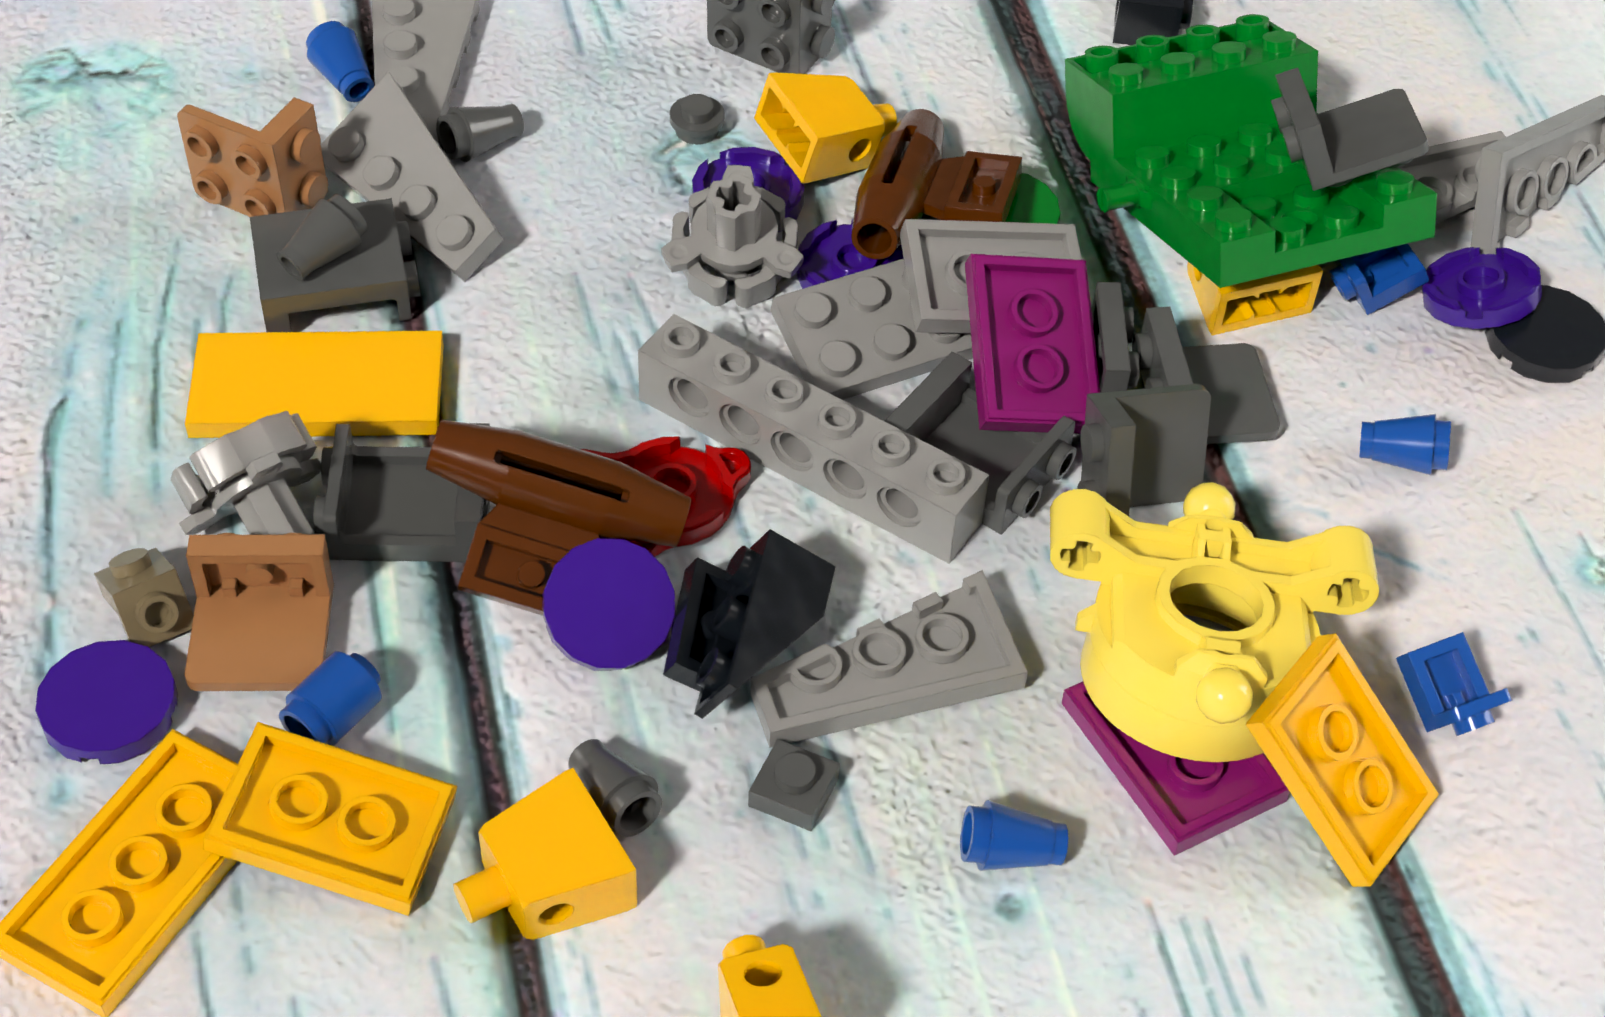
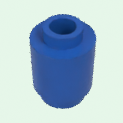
M335 651L286 696L287 706L279 712L280 722L288 732L334 746L381 701L382 694L378 686L381 681L380 675L376 668L360 654L352 653L347 655L343 652Z

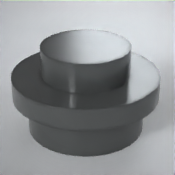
M691 94L678 99L671 106L669 113L670 124L678 138L686 143L696 145L714 140L719 130L723 127L725 119L723 106L717 100L703 94Z

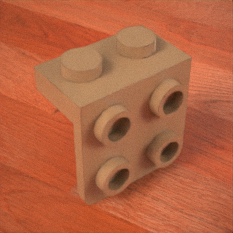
M294 97L261 131L193 105H185L177 113L194 190L208 203L220 204L246 216L253 217L312 209L317 201L324 199L329 192L320 145L321 138L318 133L313 104Z
M220 533L217 535H189L186 558L197 598L185 667V679L188 687L194 691H292L326 658L334 581L325 534L238 535L234 533Z

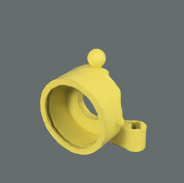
M1214 482L1201 483L1193 487L1184 499V516L1169 521L1168 525L1135 521L1106 502L1105 498L1094 491L1073 489L1063 492L1054 499L1050 507V561L1054 568L1065 576L1101 582L1095 604L1078 612L1075 621V631L1087 632L1080 659L1081 675L1085 688L1096 707L1114 726L1134 740L1171 756L1203 762H1229L1251 758L1264 753L1245 724L1316 637L1321 635L1313 612L1353 615L1370 608L1379 596V583L1372 541L1367 533L1353 526H1336L1326 529L1322 533L1289 542L1254 538L1253 533L1242 522L1233 520L1236 503L1232 494L1225 486ZM1183 615L1207 619L1234 631H1217L1206 628Z

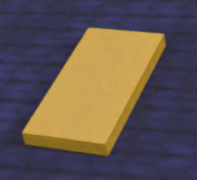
M442 331L198 333L185 419L188 438H220L258 419L288 411L290 415L298 413L311 437L335 436L336 424H350L352 436L436 435L439 426L444 348Z
M172 729L0 922V958L101 1017H108L237 863L236 860L203 850V837L238 763Z

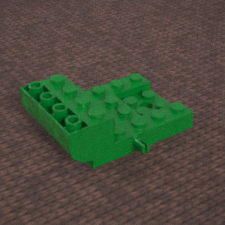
M1243 15L1236 19V23L1220 27L1195 25L1187 28L1186 34L1172 37L1147 35L1138 38L1134 45L1119 48L1094 46L1085 50V55L1065 59V89L1069 119L1081 150L1090 160L1091 182L1099 188L1097 190V202L1100 210L1106 213L1111 210L1124 208L1220 288L1435 237L1437 192L1415 179L1411 173L1403 171L1398 167L1383 168L1356 177L1343 186L1325 187L1313 191L1302 160L1291 163L1283 135L1280 133L1271 100L1281 97L1275 75L1298 67L1315 112L1318 114V50L1298 39L1295 33L1285 31L1275 25L1264 15Z

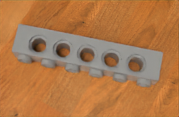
M673 314L638 350L640 401L729 448L742 450L750 459L935 557L950 564L982 524L989 479L987 473L676 314Z

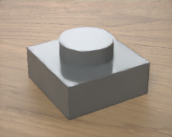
M777 739L749 790L748 806L812 831L839 779L840 763Z

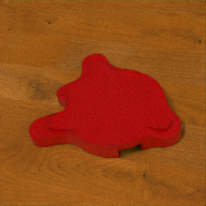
M678 436L660 437L645 441L629 450L616 453L581 449L622 462L692 498L686 523L677 547L697 543L712 536L722 528L731 515L738 493L748 484L751 478V461L742 450L737 448H717L705 444L704 453L696 449L681 447L680 437ZM629 541L647 549L654 557L665 550L675 548Z

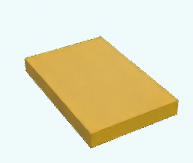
M1336 633L1317 636L1245 724L1352 887L1372 886L1439 795Z
M257 722L203 837V850L409 916L454 803L457 786Z

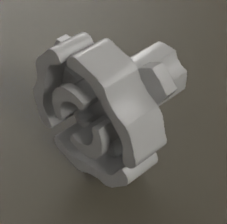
M728 165L723 175V180L713 181L710 187L690 195L689 213L682 211L674 215L671 241L661 248L664 261L671 272L683 271L688 280L689 290L713 306L725 304L727 300V281L735 283V301L742 308H748L769 299L775 294L780 280L783 277L791 279L804 262V256L797 250L798 224L793 218H785L784 200L762 187L754 186L751 166ZM689 220L691 223V236H689ZM781 230L783 243L777 241L778 231ZM706 265L715 268V273L718 276L709 274L702 267Z
M288 411L263 417L239 430L225 434L196 451L189 459L198 475L195 474L189 462L179 466L172 472L170 480L189 514H191L179 523L185 535H196L211 527L222 518L236 513L240 516L250 535L315 534L289 488L308 482L321 472L319 459H310L317 446L298 413L290 415Z

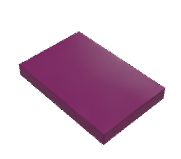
M970 254L965 262L979 430L1048 433L1063 416H1066L1075 421L1073 434H1081L1082 426L1085 424L1087 394L1100 393L1086 260Z
M1083 681L1064 690L1062 705L1174 856L1288 800L1290 791L1264 753L1251 758L1229 762H1203L1171 756L1134 740L1114 726L1096 707Z

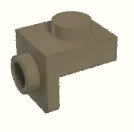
M145 548L125 551L112 558L108 563V568L94 573L103 597L118 614L129 642L152 647L192 629L194 615L177 571L157 548L148 551Z

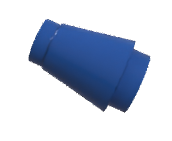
M338 21L322 23L310 32L306 40L308 61L343 94L347 101L358 102L362 100L373 89L374 82L371 79L356 33Z
M1436 414L1378 420L1375 422H1362L1359 458L1372 459V461L1431 475L1432 469L1447 470L1451 421L1435 420Z
M989 800L985 801L982 807L972 805L967 807L960 835V854L963 862L976 863L980 871L1048 866L1049 864L1061 866L1065 861L1068 849V828L1065 823H1056L1052 820Z

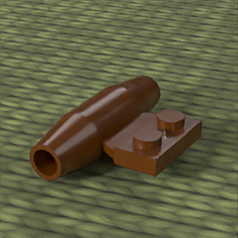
M915 109L908 112L879 143L858 188L851 234L854 247L867 258L876 260L887 258L901 244L900 231L905 219H921L923 213L939 220L1006 222L1022 177V157L966 151L965 156L942 159L944 126L941 119L935 113L926 109Z
M449 420L440 421L426 464V470L496 504L477 524L457 590L542 616L543 591L554 566L572 548L599 537L677 547L692 499L622 462L520 430Z

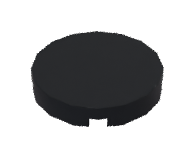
M1541 285L1542 297L1535 310L1518 321L1500 327L1486 328L1485 335L1490 350L1499 359L1502 354L1507 360L1512 362L1510 369L1523 377L1545 383H1569L1582 378L1584 372L1590 369L1593 371L1599 365L1605 352V323L1602 316L1589 302L1569 291Z

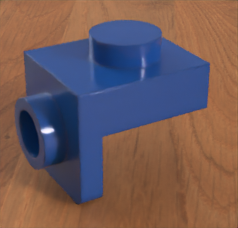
M1408 243L1336 260L1337 267L1329 271L1343 299L1347 301L1355 297L1366 315L1375 312L1429 281L1425 267Z
M1463 632L1396 658L1426 732L1452 724L1456 736L1495 722L1490 709L1512 701L1507 688L1489 694Z

